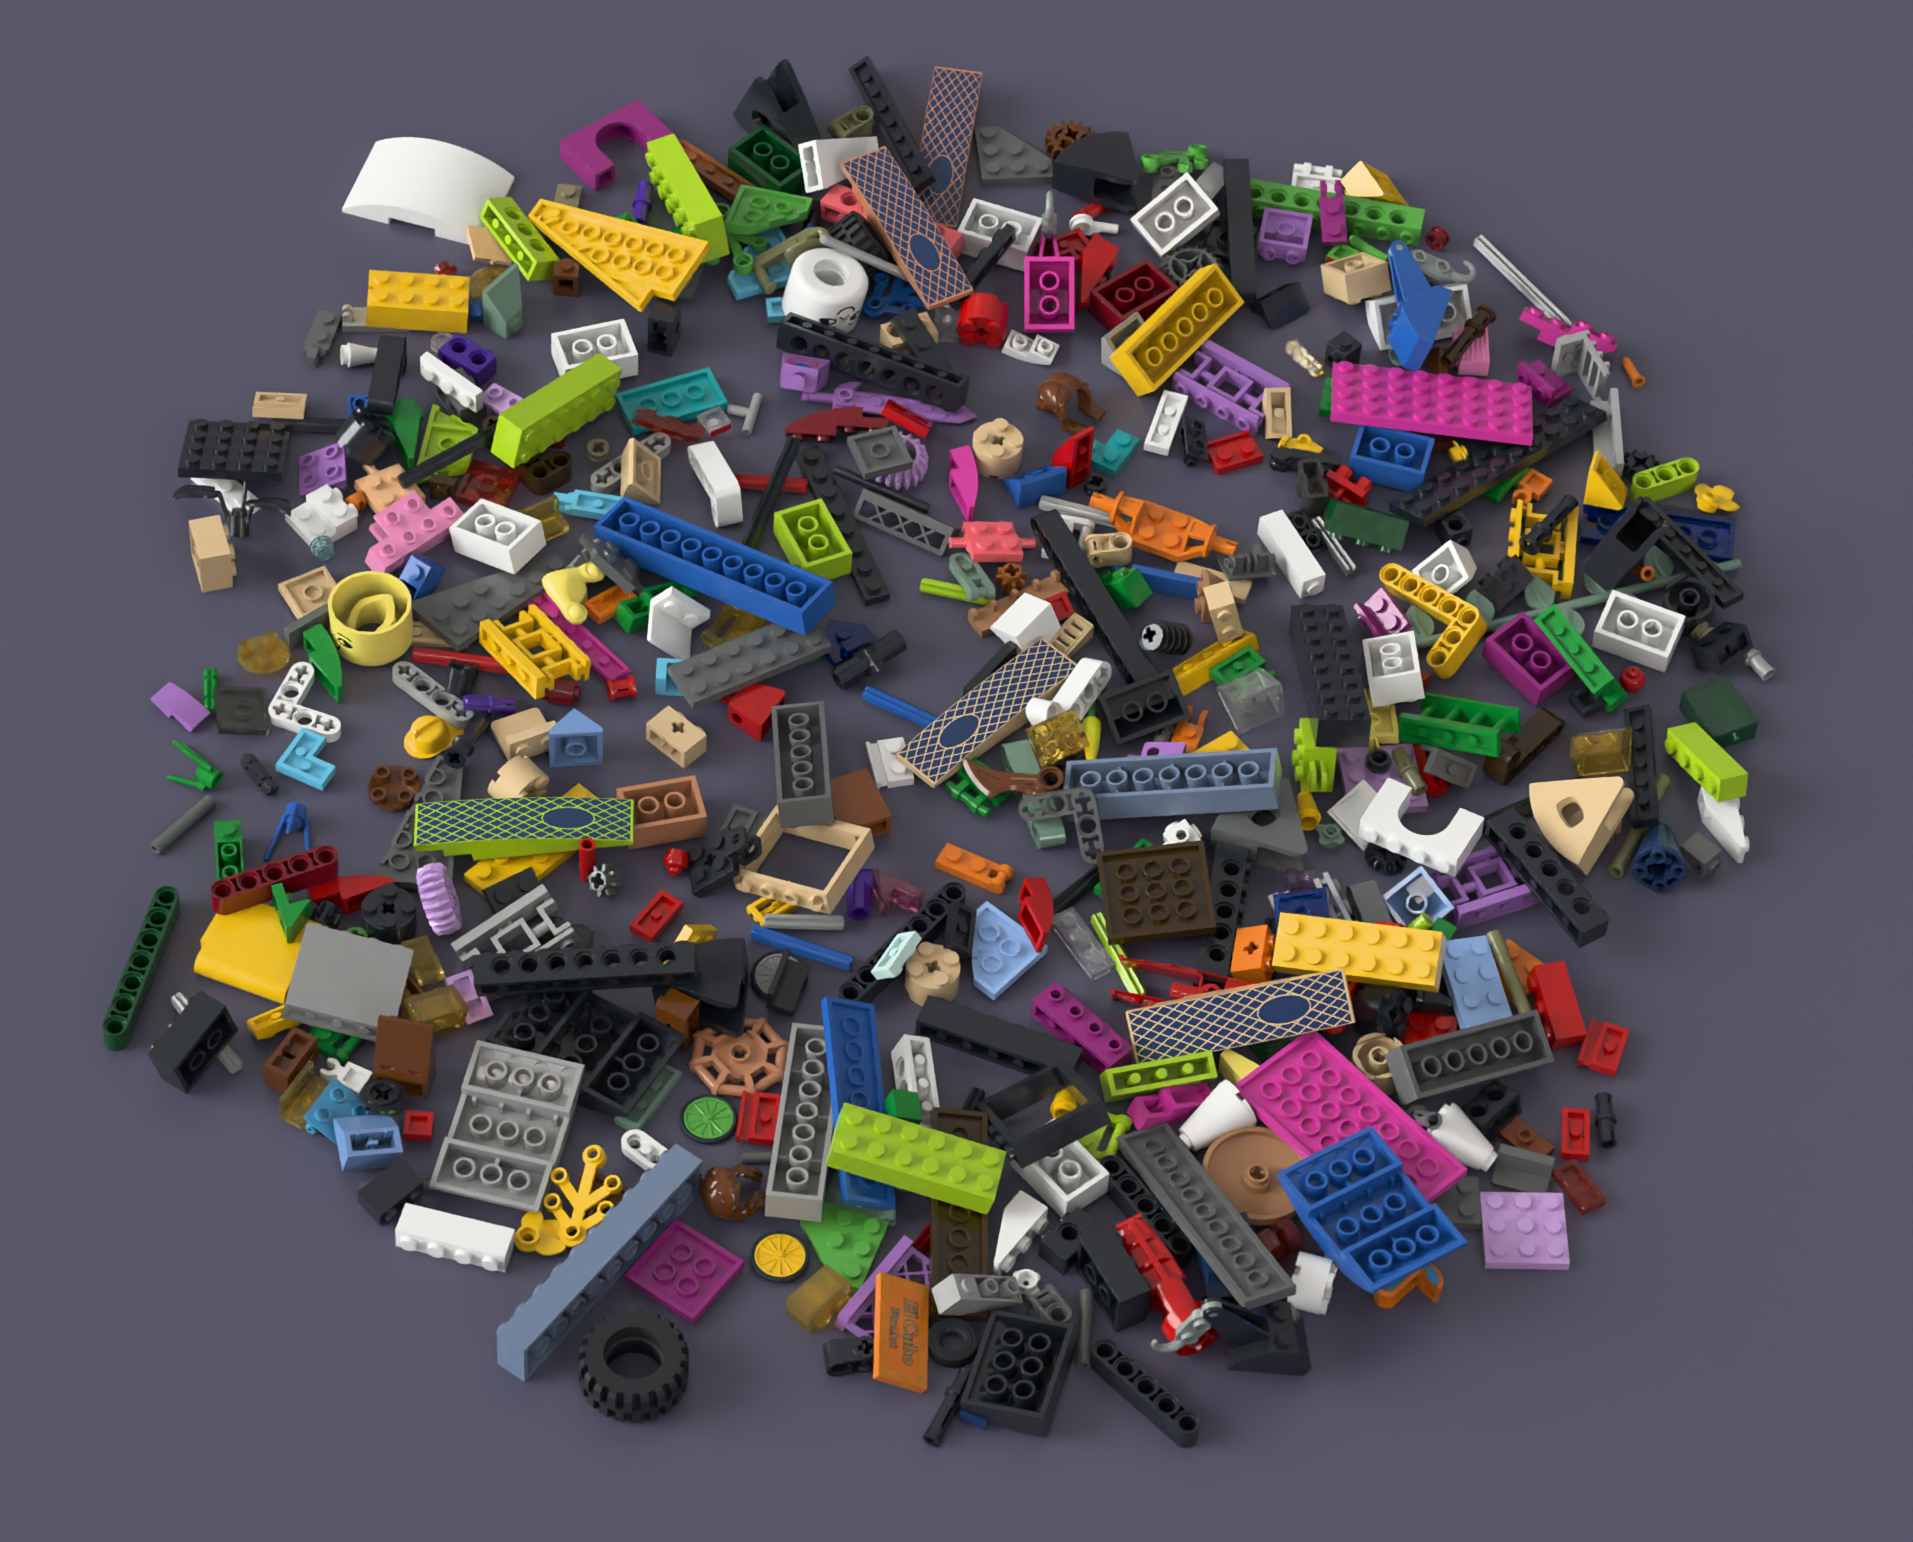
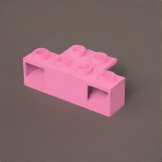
M415 491L410 492L374 515L373 518L376 522L370 525L369 531L379 543L369 549L365 563L372 571L393 574L407 564L411 555L421 556L451 536L449 528L464 513L451 497L429 509Z

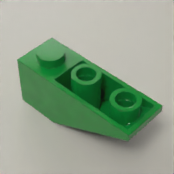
M241 819L214 821L217 880L244 872Z

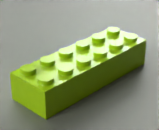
M675 134L646 142L648 153H645L648 166L652 168V172H649L651 183L653 186H657L660 199H665L666 208L669 214L673 213V219L677 228L681 227V233L684 236L709 242L711 249L701 263L730 254L723 216Z
M598 353L504 410L498 417L491 453L512 468H515L521 463L528 462L531 457L539 452H544L547 447L555 442H560L571 432H576L587 422L594 421L600 414L610 411L616 402L615 396L620 385L622 368L601 353Z
M844 1102L837 1119L825 1166L987 1215L995 1200L1006 1151Z

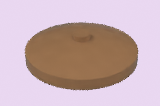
M1257 1126L1239 1128L1224 1133L1210 1145L1204 1156L1203 1169L1238 1213L1247 1212L1251 1225L1265 1226L1278 1224L1297 1214L1279 1181L1277 1172L1303 1159L1270 1128Z

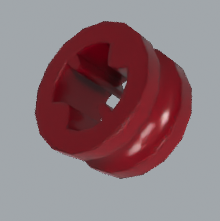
M1434 226L1425 235L1427 245L1436 251L1441 250L1450 240L1447 231L1440 226Z

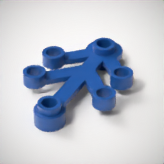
M878 272L874 275L875 287L871 298L866 299L862 305L863 313L870 320H879L884 314L897 316L912 307L917 313L916 306L928 309L920 297L912 296L916 294L912 285L903 288L905 280L896 276L891 294L882 298L884 288L889 283V276L884 272ZM895 303L904 304L902 308L891 306Z

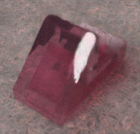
M877 868L874 870L873 891L883 917L893 903L915 913L923 906V889Z

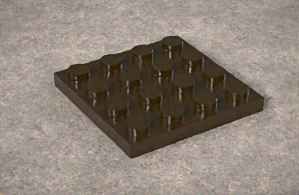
M1203 840L1096 852L1108 946L1216 933V922Z

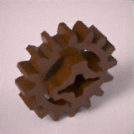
M1062 120L1060 121V126L1053 124L1052 130H1047V136H1045L1046 152L1052 153V159H1056L1073 142L1096 134V132H1090L1091 126L1089 125L1083 127L1082 121L1074 124V121L1070 120L1069 124H1066Z

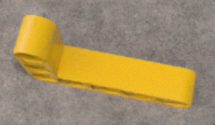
M1389 563L1381 569L1379 577L1392 595L1410 605H1416L1428 615L1448 625L1428 652L1426 660L1437 677L1441 679L1452 677L1486 632L1487 623L1475 606L1398 564Z

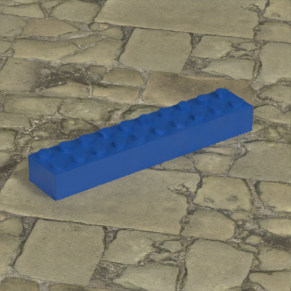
M626 496L593 526L596 539L603 537L606 541H612L626 559L628 557L631 558L639 567L804 636L836 605L832 581Z

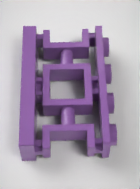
M1209 339L1201 345L1200 351L1195 353L1194 364L1199 367L1192 374L1181 368L1179 372L1173 375L1172 381L1173 392L1187 395L1188 400L1197 404L1200 408L1208 410L1242 431L1249 430L1253 436L1258 433V427H1262L1264 424L1265 414L1260 412L1264 389L1290 387L1289 383ZM1212 368L1218 371V373L1215 376L1214 374L1208 371ZM1202 379L1208 384L1205 387L1198 382ZM1226 381L1239 388L1240 391L1233 397L1218 388ZM1254 391L1260 394V396L1255 398L1250 394ZM1243 402L1250 406L1247 410L1240 406Z
M1492 845L1469 854L1455 877L1441 873L1436 869H1431L1430 877L1440 889L1449 887L1456 899L1450 901L1455 908L1449 913L1454 915L1453 924L1457 927V930L1540 904V901L1525 884L1517 886L1515 878H1518V875L1512 868H1507L1504 863L1506 861ZM1497 872L1503 885L1486 890L1479 877ZM1466 875L1468 883L1460 885L1457 878ZM1475 892L1478 899L1469 902L1470 900L1466 894Z

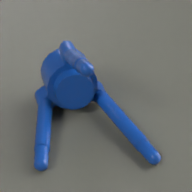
M291 802L286 806L285 815L281 816L278 828L263 859L265 861L272 854L285 826L287 827V835H290L292 830H299L303 827L306 851L311 849L309 829L311 819L306 817L307 807L304 804Z

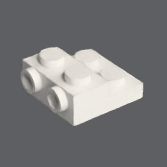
M326 484L307 494L306 502L291 510V516L285 514V521L316 552L358 529V511L352 503L347 505L343 501V495L338 488L332 489Z

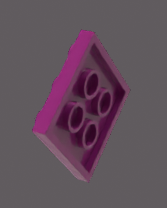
M675 1218L624 1275V1281L694 1325L744 1268V1261Z

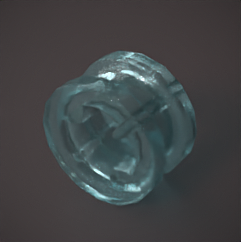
M319 536L310 543L313 556L318 561L328 560L336 552L333 541L329 536Z

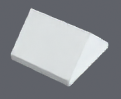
M1024 593L990 627L1005 644L1009 640L1017 644L1016 655H1019L1041 638L1049 642L1061 628L1051 604L1027 593Z

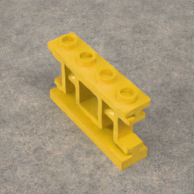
M1518 499L1516 508H1511L1509 523H1514V527L1509 529L1508 542L1512 543V547L1508 546L1507 555L1510 558L1515 554L1518 557L1522 555V563L1524 565L1535 566V568L1526 567L1533 575H1537L1544 582L1551 584L1554 594H1556V591H1560V598L1570 599L1574 584L1579 506L1575 507L1563 521L1565 522L1564 541H1561V532L1553 531L1550 541L1543 543L1554 545L1553 554L1537 553L1532 556L1525 553L1519 545V539L1522 537L1520 536L1522 517H1525L1524 526L1532 527L1535 522L1542 521L1547 515L1532 513V503H1527V506H1523V500ZM1561 523L1555 530H1560ZM1525 528L1524 535H1527L1531 528ZM1559 560L1562 561L1561 580H1558V571L1545 569H1557Z
M535 604L528 606V613L524 610L519 612V622L505 627L498 620L493 622L490 619L480 621L479 643L535 700L545 697V688L549 691L554 689V679L569 674L575 681L589 679L591 661L588 655L584 654L575 645L574 641L569 639ZM539 645L545 650L535 655L528 651V649Z

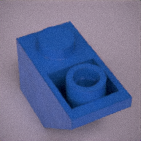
M411 555L399 580L408 588L411 601L431 595L446 569L427 556Z

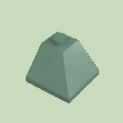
M513 263L482 291L483 325L505 339L514 332L519 331L523 324L519 265Z

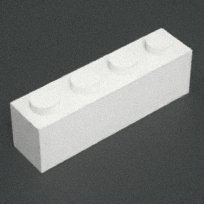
M405 1203L395 1229L396 1246L407 1251L415 1250L436 1258L444 1257L456 1260L461 1264L481 1266L489 1271L505 1272L515 1246V1229Z

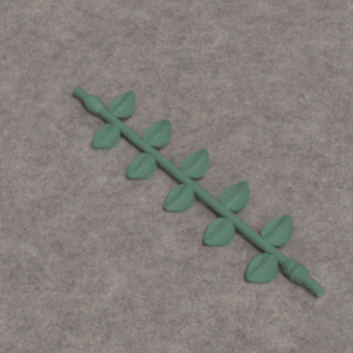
M1653 545L1645 554L1643 567L1651 566L1654 568V580L1614 590L1637 598L1636 594L1664 588L1675 577L1688 574L1681 572L1671 575L1674 568L1672 559ZM1739 558L1721 563L1714 562L1723 572L1742 567ZM1586 573L1584 574L1585 587L1594 595L1555 604L1580 636L1584 631L1585 623L1581 615L1575 610L1607 602L1612 592V589L1605 591ZM1534 575L1536 578L1524 590L1525 602L1530 608L1534 609L1525 613L1532 620L1552 606L1555 597L1550 585L1537 575ZM1472 590L1465 601L1479 610L1487 623L1486 632L1493 630L1496 632L1518 615L1515 614L1492 620L1495 612L1493 604L1476 590ZM1412 605L1406 612V616L1413 626L1407 632L1414 631L1417 650L1434 646L1442 633L1432 635L1434 631L1432 618L1416 605ZM1361 653L1362 661L1366 663L1364 653Z

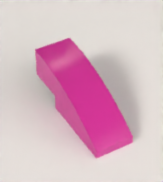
M969 445L950 450L949 468L951 471L949 489L966 521L973 522L976 512L978 473L973 453Z
M1207 1083L1162 1087L1157 1095L1135 1097L1127 1109V1113L1137 1130L1164 1122L1171 1126L1186 1121L1212 1091Z

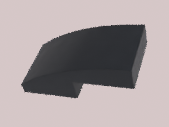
M1304 508L1286 514L1313 556L1328 550L1318 527L1313 528Z

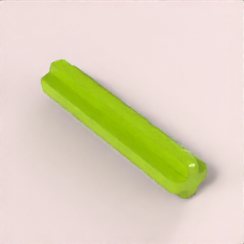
M923 578L920 583V591L927 594L985 606L991 600L978 597L977 600L968 601L964 589L961 585L928 578Z

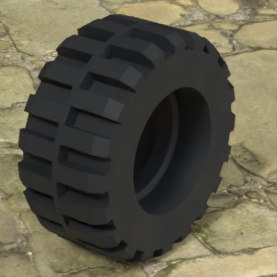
M628 1309L620 1310L618 1315L613 1316L610 1313L604 1316L602 1323L596 1321L590 1327V1332L585 1333L582 1339V1346L579 1349V1382L581 1383L583 1395L588 1397V1403L595 1409L600 1407L602 1415L606 1417L613 1415L616 1421L624 1422L625 1419H631L632 1423H641V1419L647 1418L648 1421L657 1419V1414L660 1412L662 1415H665L672 1410V1404L677 1405L682 1399V1393L686 1391L688 1385L689 1349L680 1329H674V1323L668 1318L662 1320L660 1319V1314L652 1311L650 1314L644 1313L643 1309H636V1312H628ZM641 1353L653 1358L660 1367L649 1376L630 1379L614 1373L608 1367V1364L620 1355Z

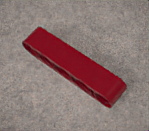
M329 845L319 846L217 880L211 885L210 889L212 909L219 915H229L271 901V885L278 883L283 884L285 893L290 892L292 894L331 881L339 874L338 851Z

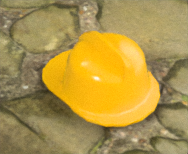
M422 716L413 722L410 731L406 734L404 747L408 754L414 758L429 759L452 746L453 739L458 735H462L464 730L453 728L443 718L438 716Z

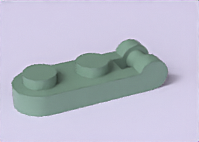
M955 553L950 556L949 570L964 589L968 601L977 600L978 597H984L985 599H993L995 597V587L978 562H972L970 555L966 553Z

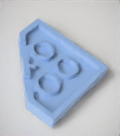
M986 901L976 910L971 955L973 985L992 1000H995L1048 952V946L1044 944L1042 952L1036 953L1024 928Z

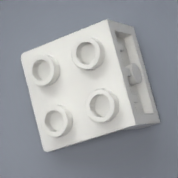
M671 586L650 601L647 640L676 659L690 658L692 629L710 618V610Z

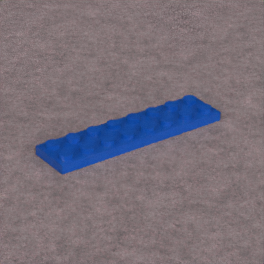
M826 996L821 1000L835 1130L844 1102L885 1115L886 1109L874 1004ZM838 1170L841 1203L887 1211L896 1207L894 1186Z

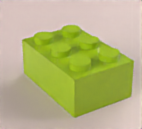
M822 498L774 513L773 533L791 565H799L801 569L828 580L851 573L852 551Z

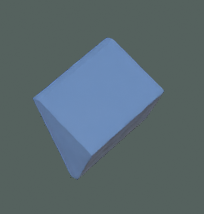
M575 708L572 709L549 730V767L603 765V728Z

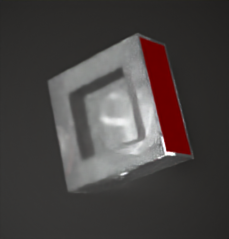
M720 406L697 415V422L709 438L732 429L731 420Z

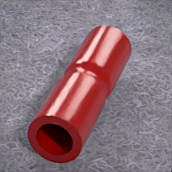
M583 838L579 842L580 879L583 882L589 883V878L587 877L594 872L593 866H596L595 841L591 838Z

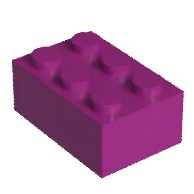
M1524 611L1489 636L1485 641L1482 656L1535 707L1572 680L1575 673L1574 669L1542 629Z

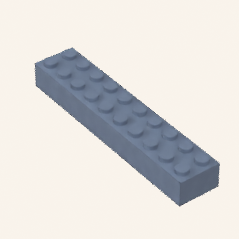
M676 1143L669 1151L665 1150L658 1158L657 1164L642 1174L640 1182L634 1188L630 1187L625 1192L622 1201L616 1207L612 1206L607 1211L604 1220L598 1226L594 1225L590 1229L587 1238L581 1244H576L572 1248L569 1257L563 1263H558L554 1267L551 1276L544 1283L541 1282L536 1286L533 1295L528 1301H523L519 1304L511 1319L501 1323L496 1332L497 1364L525 1382L628 1272L673 1220L678 1218L699 1195V1184L702 1181L703 1160Z

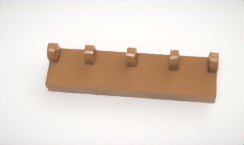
M1053 570L1049 577L1041 581L1036 578L1026 588L1019 591L1017 589L1010 590L1008 596L998 601L991 599L988 601V605L976 610L972 608L968 610V622L979 636L983 638L994 633L990 627L1024 593L1044 600L1065 591L1068 597L1069 591L1060 581L1059 571Z

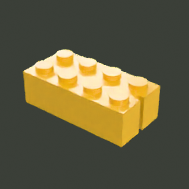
M369 270L366 327L466 334L470 277Z

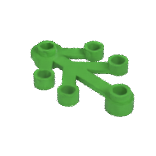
M1199 144L1189 145L1188 151L1159 150L1156 154H1141V166L1144 172H1158V168L1161 165L1178 162V172L1192 173L1193 168L1198 170L1208 168V159L1205 158L1210 157V152H1208V146Z
M724 203L716 204L725 223L730 207ZM725 231L728 245L734 256V270L739 275L745 276L750 274L753 270V257L748 253H743L738 241L752 245L755 252L762 253L767 250V239L763 236H756L759 232L751 235H736ZM720 257L706 263L716 265L720 262Z

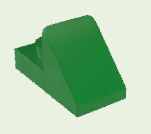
M282 883L271 885L272 902L287 944L293 943L312 915L311 900L306 899L293 903L291 893H285Z

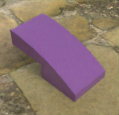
M171 682L167 683L150 699L168 718L173 715L190 733L208 718L211 713L194 697Z

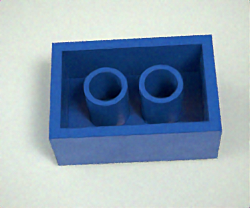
M1360 425L1348 466L1354 473L1352 479L1359 480L1361 477H1365L1373 484L1408 492L1425 481L1435 438L1397 429Z

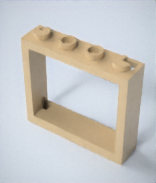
M776 804L756 834L761 838L762 854L746 866L739 864L740 875L733 878L735 887L744 893H752L767 899H774L816 912L831 914L875 848L871 829L835 819V823L781 828L778 805ZM783 832L850 849V852L824 891L756 873ZM754 845L751 846L749 853L753 851Z

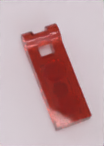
M649 408L637 409L631 419V424L665 433L668 436L690 443L697 442L705 433V428L700 423H694L692 426L684 424L677 417L670 415L662 417L656 415V411Z

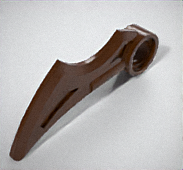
M967 759L962 761L964 769L973 784L990 800L1004 792L1015 791L1026 795H1034L1063 790L1064 787L1063 773L1054 766H1047L1041 769L1038 774H1025L989 769ZM1048 776L1058 778V782L1053 786H1048L1043 781Z

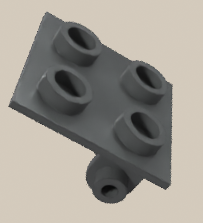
M1259 543L1238 545L1237 551L1234 553L1235 555H1226L1212 550L1228 581L1276 577L1277 575L1272 567V564L1276 562L1275 554H1271L1269 551L1264 552Z

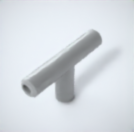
M754 393L749 408L733 404L728 405V414L746 417L742 432L746 435L752 433L763 399L760 393Z

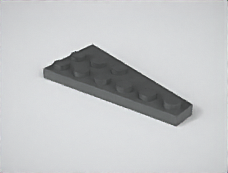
M554 554L525 564L515 575L502 571L413 600L412 615L456 651L460 652L479 639L480 621L490 619L492 622L498 620L500 623H503L527 607L528 603H533L535 598L540 595L542 597V593L546 592L542 585V578L546 574L565 569L569 563L559 555Z

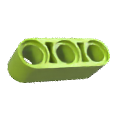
M1685 457L1636 473L1633 476L1630 488V500L1634 502L1639 496L1643 498L1648 496L1653 502L1693 489L1699 471L1698 462L1692 458Z

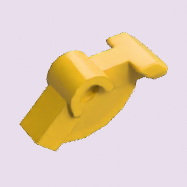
M1301 434L1298 438L1284 436L1278 444L1280 448H1296L1322 453L1324 449L1313 442L1311 437L1306 434Z

